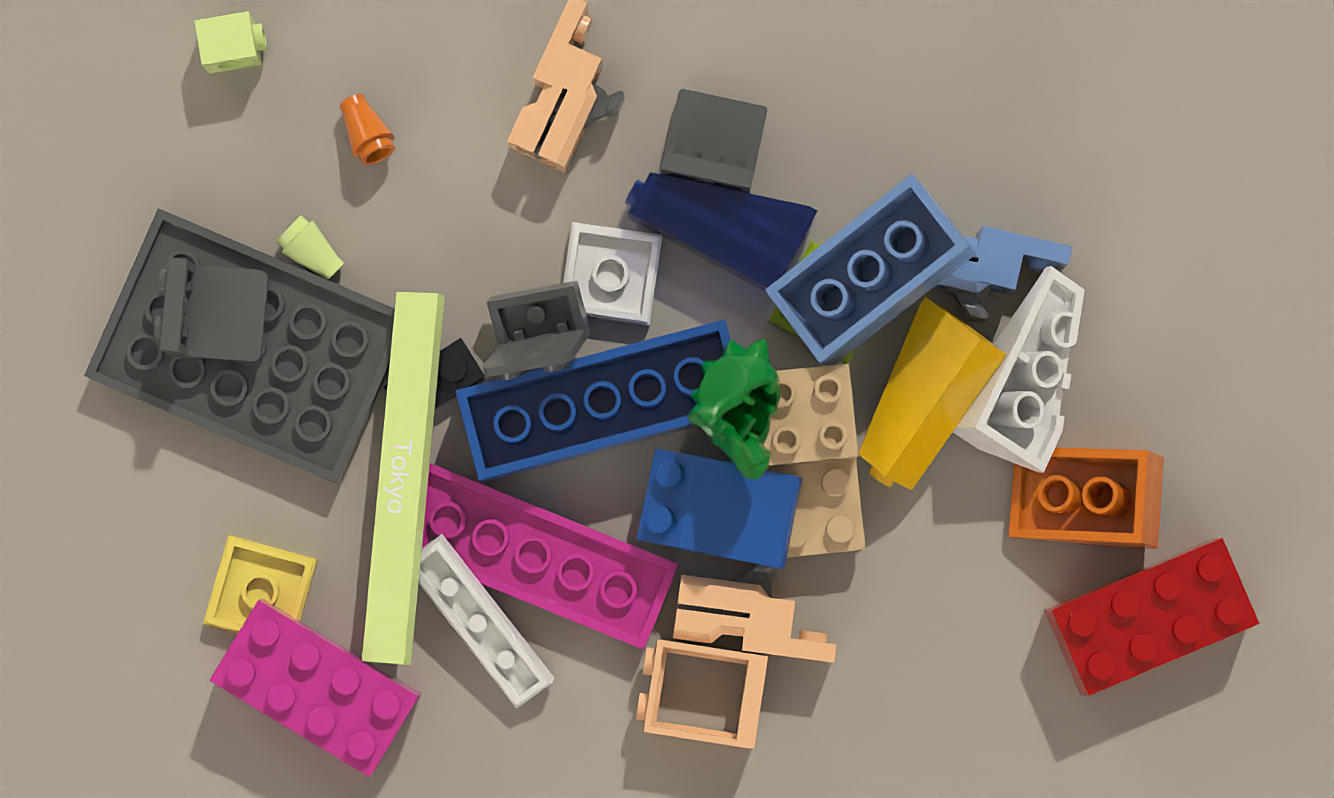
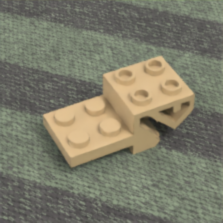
M849 364L776 371L780 379L781 398L776 408V413L771 417L767 440L763 444L771 452L767 470L802 478L787 558L866 550L856 457H859Z

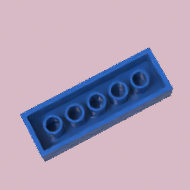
M726 320L576 358L570 361L568 367L559 371L544 372L543 368L527 371L524 375L515 379H497L455 390L478 480L481 483L698 426L691 424L688 420L689 412L697 405L692 399L691 394L700 387L704 378L703 362L717 361L722 357L727 343L731 340Z

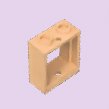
M658 639L656 648L647 647L643 675L652 676L649 694L640 693L636 721L645 722L643 732L754 749L768 656ZM667 653L746 665L736 733L657 721Z

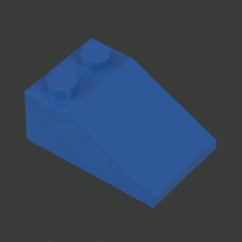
M655 448L637 540L784 569L802 478L766 470L763 476L757 480L746 479L734 463Z

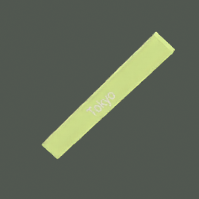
M396 292L362 661L411 665L445 296L439 293Z

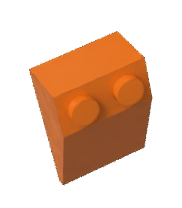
M1055 447L1044 473L1036 472L1014 463L1008 537L1106 547L1158 549L1164 458L1149 450Z

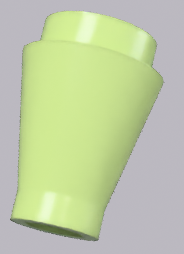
M302 215L276 240L283 248L281 253L326 280L344 264L315 222L312 220L309 223Z

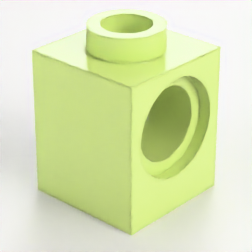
M249 11L194 20L201 64L209 74L262 65L260 51L267 50L265 30L262 23L255 24V20Z

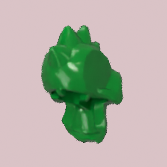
M760 339L747 348L734 340H730L723 351L722 357L717 361L703 362L704 378L700 387L691 394L692 399L697 405L689 412L688 420L691 424L701 427L712 438V443L719 446L732 459L744 478L757 480L763 476L769 467L771 452L763 444L767 440L771 417L776 413V408L781 398L780 379L770 364L769 350L765 339Z

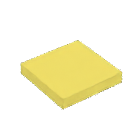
M228 535L203 624L238 633L260 599L267 600L272 605L277 606L301 621L318 559Z

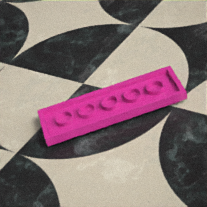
M429 464L422 548L440 534H443L481 584L640 649H645L679 564L439 466Z

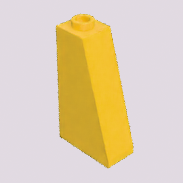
M926 296L919 305L858 452L864 460L872 465L868 473L889 488L896 482L911 491L1007 355L955 314Z

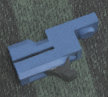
M982 226L977 233L976 239L964 236L977 254L934 288L943 289L947 293L954 295L966 319L984 322L988 318V313L981 304L986 300L989 291L1009 295L1016 290L1022 261L1029 262L1028 269L1042 273L1046 267L1050 266L1063 270L1069 264L1073 246Z

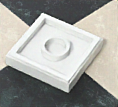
M572 222L563 283L578 281L587 318L642 326L650 325L662 235Z

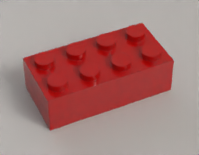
M1223 538L1206 541L1044 610L1080 695L1091 696L1260 624Z

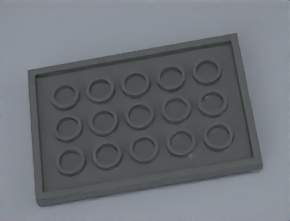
M158 208L84 376L339 485L389 370L395 308ZM169 257L185 258L195 265L262 270L268 275L269 286L262 356L258 361L244 362L170 356L160 351V343L154 341V325L156 316L163 315L165 297L159 296L158 284L161 269H168Z

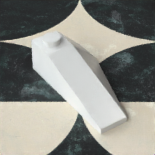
M1052 266L1044 269L994 343L995 346L1007 354L953 433L981 451L1033 471L1044 473L1063 431L1065 417L1060 416L1064 389H1069L1071 374L1067 373L1070 347L1077 343L1085 289Z

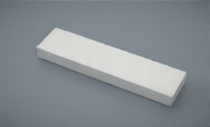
M440 534L424 546L421 550L418 584L515 708H519L552 684L555 679L443 534Z

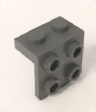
M169 257L168 269H161L158 284L159 296L165 297L163 315L156 316L154 325V341L160 343V351L170 356L244 362L258 361L262 356L269 286L268 275L262 270L195 265L185 258Z
M578 281L491 296L487 301V306L498 346L483 365L484 374L486 377L498 375L500 380H510L524 375L526 370L543 368L544 372H555L568 367L570 361L575 358L591 333Z

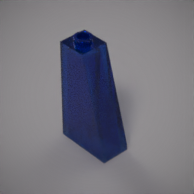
M653 172L649 173L645 182L639 179L636 180L625 201V204L631 206L628 216L632 221L658 235H662V237L764 292H766L765 289L785 274L818 211L807 205Z

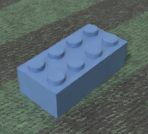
M910 174L765 289V291L819 363L825 366L835 365L977 253L923 183L913 174Z

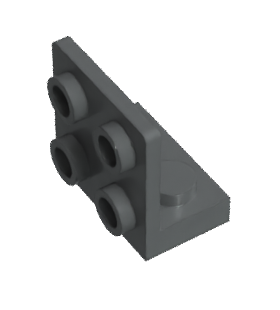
M680 89L666 151H664L660 177L749 196L767 108L762 105Z

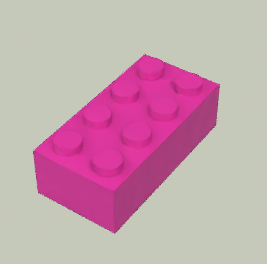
M265 599L257 601L209 679L210 682L368 777L373 774L421 694L370 662L362 661L360 656L295 619Z

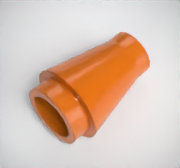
M363 94L353 95L339 105L344 116L353 156L360 158L363 165L378 163L394 152L395 146L392 142L394 135L370 107Z

